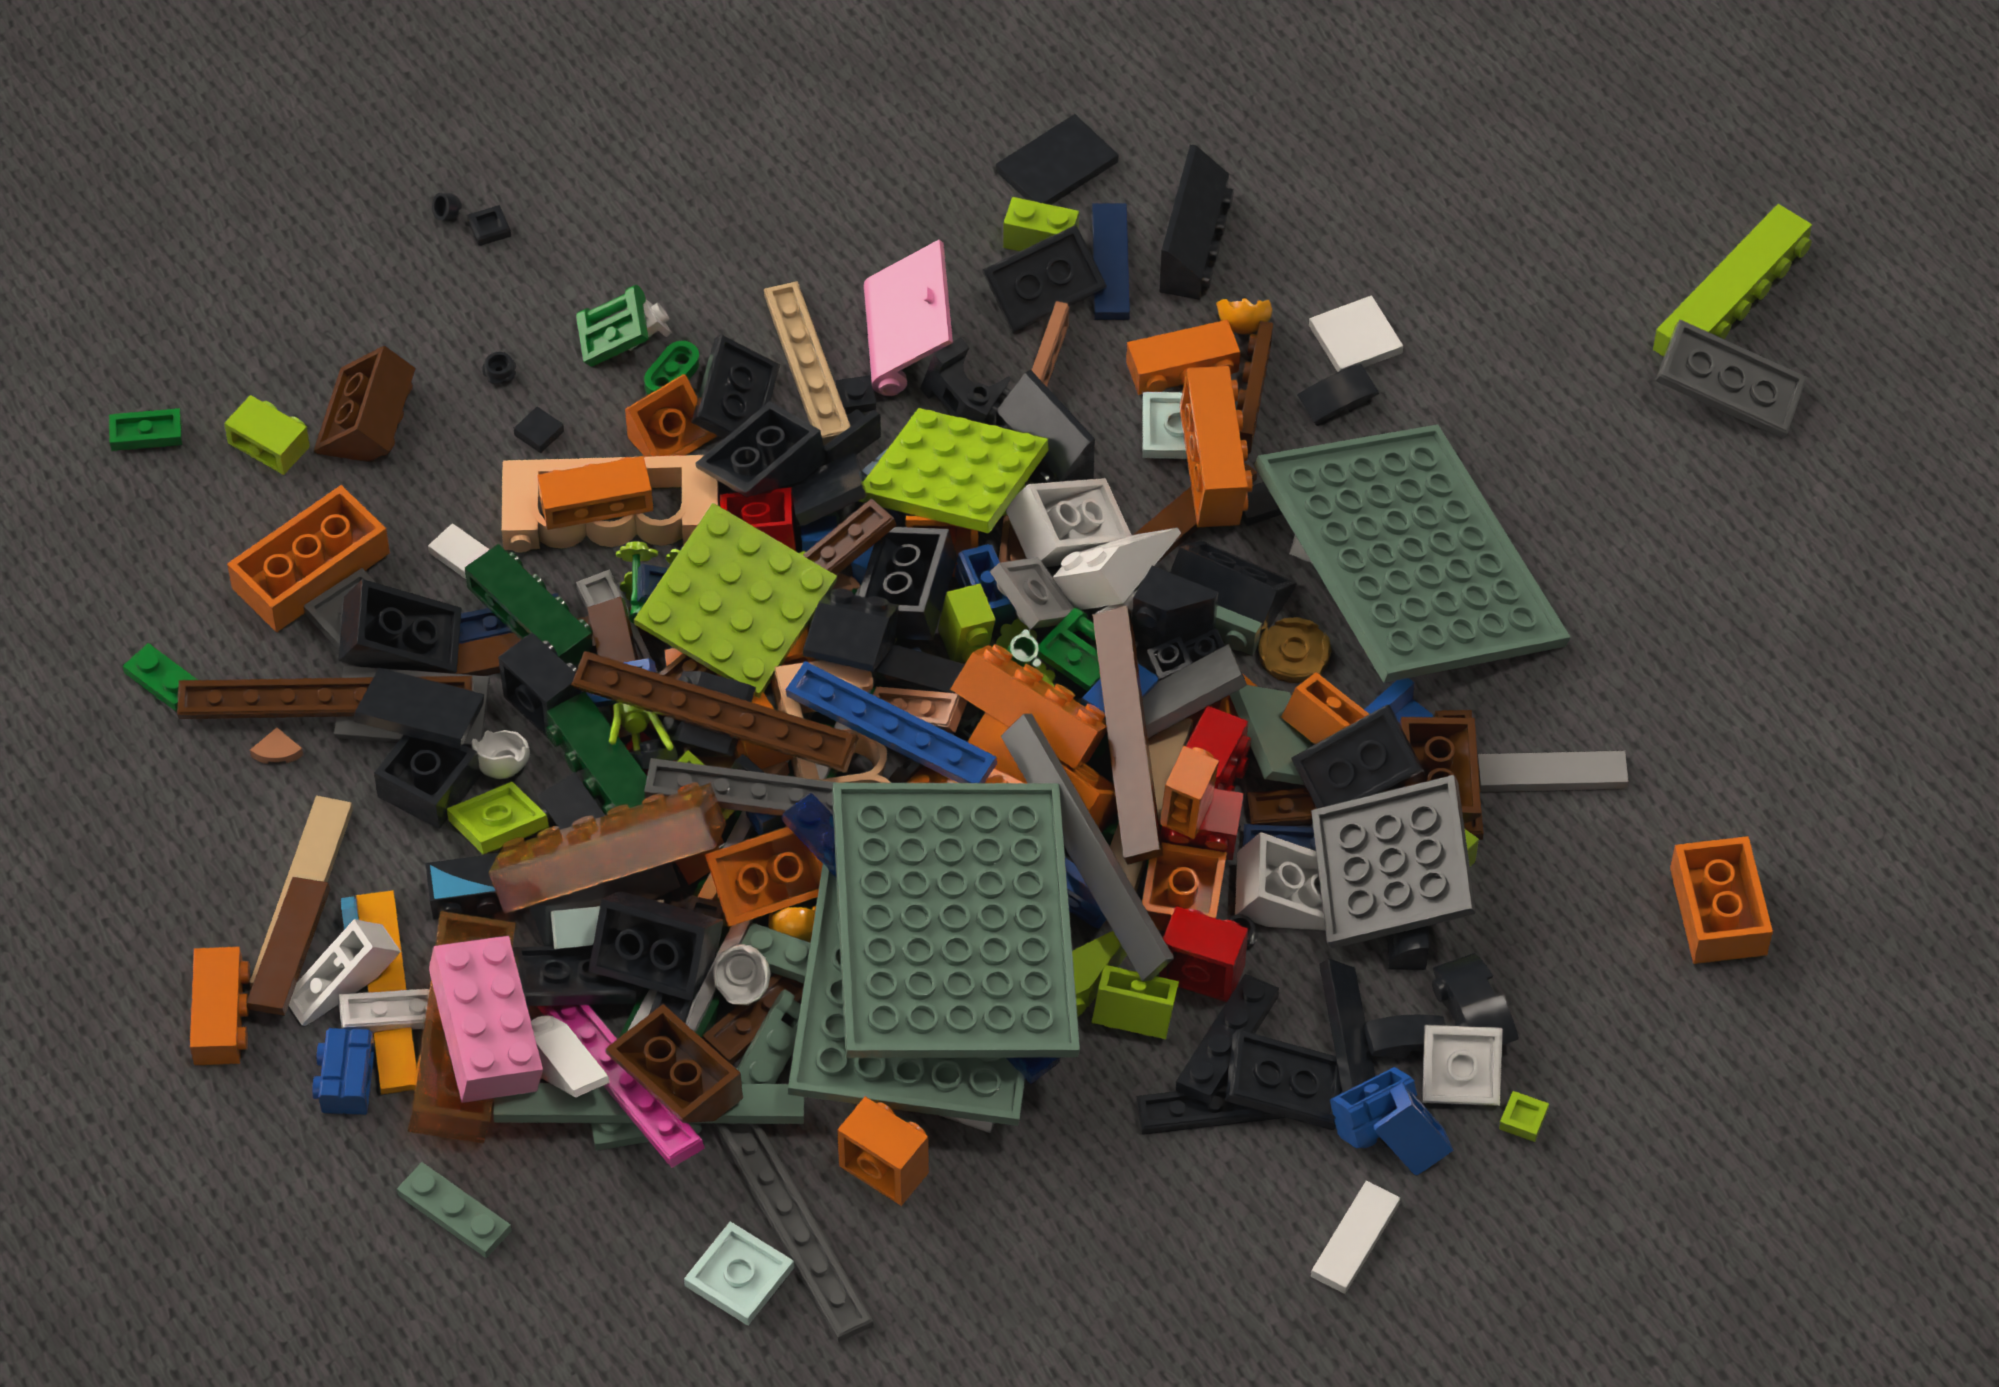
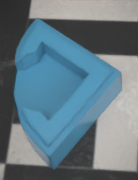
M354 897L341 898L345 930L354 919L359 920L357 900Z

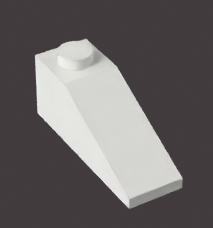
M354 919L297 982L289 1007L301 1025H308L337 1006L339 994L356 993L378 978L401 952L382 924Z
M541 1016L531 1021L543 1067L542 1079L574 1097L610 1083L608 1075L566 1023L553 1016Z

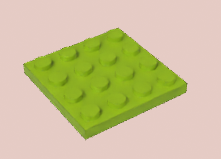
M918 408L863 481L867 496L859 500V502L866 503L873 499L883 508L990 533L1048 452V439L1029 433L1001 428L996 425H988Z
M712 503L635 617L634 624L722 677L756 687L754 696L760 698L773 678L775 667L782 665L813 618L818 602L837 582V575Z

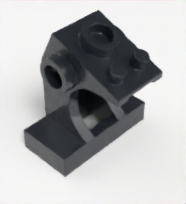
M960 337L952 344L933 354L920 389L928 399L936 395L955 417L984 424L987 421L993 423L996 419L997 409L1011 392L1007 388L1011 378L1008 376L992 386H986L982 383L974 384L967 378L964 372V361L969 346ZM974 394H981L984 398L979 399Z

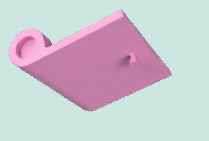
M937 240L867 278L864 282L872 387L874 391L884 396L897 395L906 388L907 377L902 369L953 343L944 243L941 240Z

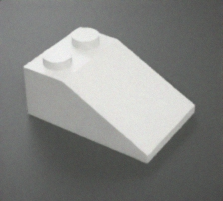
M1106 478L1028 484L1015 496L1006 509L1026 558L1038 557L1045 567L1061 565L1062 560L1073 552H1081L1131 535Z
M1178 528L1130 535L1081 552H1073L1062 560V567L1053 576V579L1074 608L1083 610L1123 604L1145 578L1151 566L1156 565L1181 532Z
M1260 832L1237 852L1235 915H1246L1253 922L1266 927L1326 930L1316 851Z

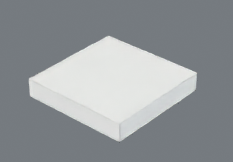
M1372 295L1309 318V327L1337 372L1358 364L1367 367L1403 353V344Z
M1425 1025L1422 1102L1500 1106L1503 1029Z

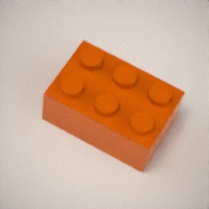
M1749 836L1675 845L1670 870L1693 964L1768 955L1773 930Z

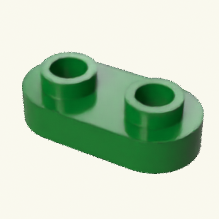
M676 341L671 343L645 373L644 384L647 395L661 388L658 385H666L682 374H686L688 380L699 368L700 359L698 348L693 343ZM679 361H686L687 363H686V364H678L677 362H679Z

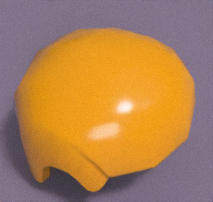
M1245 298L1242 301L1235 302L1223 299L1216 303L1220 320H1228L1233 333L1241 335L1252 334L1258 331L1260 321L1269 322L1272 317L1273 309L1269 300H1259L1255 305Z
M816 906L812 909L791 907L780 910L775 914L773 912L769 913V929L811 943Z

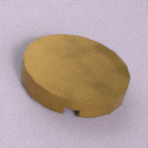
M1299 617L1283 618L1276 621L1274 626L1269 629L1267 628L1262 633L1258 647L1260 662L1265 670L1278 680L1289 683L1304 682L1315 672L1320 675L1327 668L1331 657L1330 638L1326 633L1324 635L1318 629L1319 625L1311 620Z

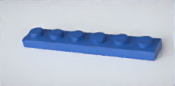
M806 661L785 689L787 697L958 783H985L997 765L996 756Z

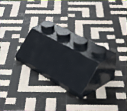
M1196 145L1189 146L1163 242L1159 292L1200 300L1203 287L1210 288L1213 268L1209 267L1210 261H1217L1220 241H1216L1217 234L1224 235L1227 215L1223 214L1224 208H1231L1234 189L1228 188L1229 173Z
M643 835L514 892L510 896L535 941L541 946H554L551 911L598 907L601 904L602 898L618 891L655 901H664L672 896L671 891L681 886L666 847Z

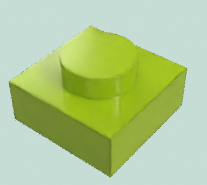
M1513 1091L1501 1118L1499 1129L1535 1142L1548 1112L1549 1103Z

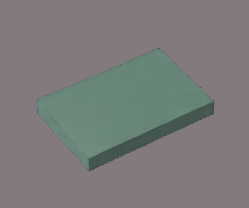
M1246 685L1242 689L1230 694L1238 717L1248 721L1247 736L1251 738L1250 745L1264 779L1305 785L1291 758L1312 747V744L1308 738L1281 718L1291 698L1290 692Z

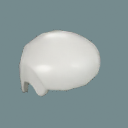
M487 730L480 742L477 739H473L471 742L472 749L478 753L480 771L492 778L504 779L514 776L528 763L530 758L528 742L518 732L508 730L491 732Z
M738 944L729 947L721 952L713 965L714 986L726 998L728 1003L749 1005L759 1000L769 986L771 975L769 964L766 958L751 945Z

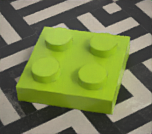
M513 782L447 808L449 822L482 854L497 851L502 846L521 838L530 837L534 833L549 827L547 815Z

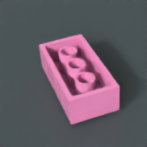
M509 936L434 946L429 972L461 1102L537 1092L543 1067Z

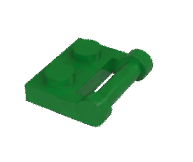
M633 285L625 290V294L592 310L586 308L577 312L576 318L584 363L590 367L595 366L649 340L643 307L646 298L641 287ZM619 311H622V312H620V313H618V314H616V315H614V316H612V317H610V318H608V319H606V320H603V319H605V318H607V317H609V316H611V315H613V314H615V313H617V312H619Z
M1074 608L1038 645L1037 657L1086 691H1089L1101 679L1097 650L1073 634V632L1080 631L1096 642L1094 623L1087 619V614L1084 611Z

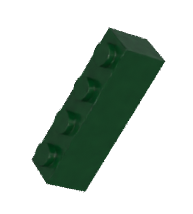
M497 544L464 567L467 588L520 640L532 632L542 642L544 640L548 641L555 648L561 660L566 664L572 663L574 666L580 663L584 651L593 653V632L587 622L583 619L577 620L570 613L567 604L562 598L552 596L538 575H531L524 569L521 560L515 553H508Z
M585 691L547 711L549 726L545 730L549 740L554 747L561 746L565 752L564 757L570 770L573 773L579 772L584 779V786L594 800L599 799L603 805L602 811L612 826L617 825L624 836L645 826L647 821L663 812L662 800L645 798L644 791L647 776L620 738L617 736L616 743L613 745L609 743L611 726Z

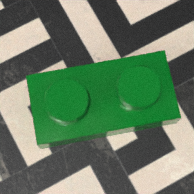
M180 408L109 414V443L111 451L183 445Z
M149 643L123 665V671L127 676L176 712L178 709L179 680H198Z

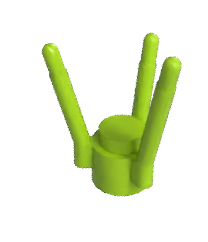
M620 702L613 705L614 718L610 731V744L616 743L620 725H622L627 732L632 734L633 751L639 750V744L641 743L640 732L646 729L649 720H651L667 750H673L674 746L657 714Z

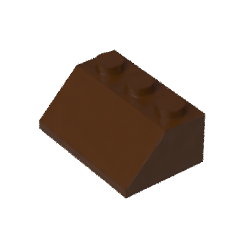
M382 346L341 367L314 452L366 462L387 455L395 444L394 435L398 424L404 416L403 407L407 396L412 390V379L416 368L386 346Z
M1401 717L1400 725L1424 771L1399 784V788L1454 775L1459 784L1464 824L1481 817L1475 718Z
M664 1004L605 1048V1052L682 1123L716 1121L743 1099L741 1073Z

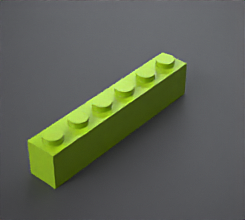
M1777 204L1656 329L1653 350L1662 356L1665 355L1675 325L1679 320H1683L1725 339L1736 319L1742 321L1749 313L1752 303L1757 298L1762 300L1767 295L1772 282L1777 277L1782 279L1787 274L1792 261L1797 256L1802 258L1807 253L1812 243V240L1809 239L1812 224Z

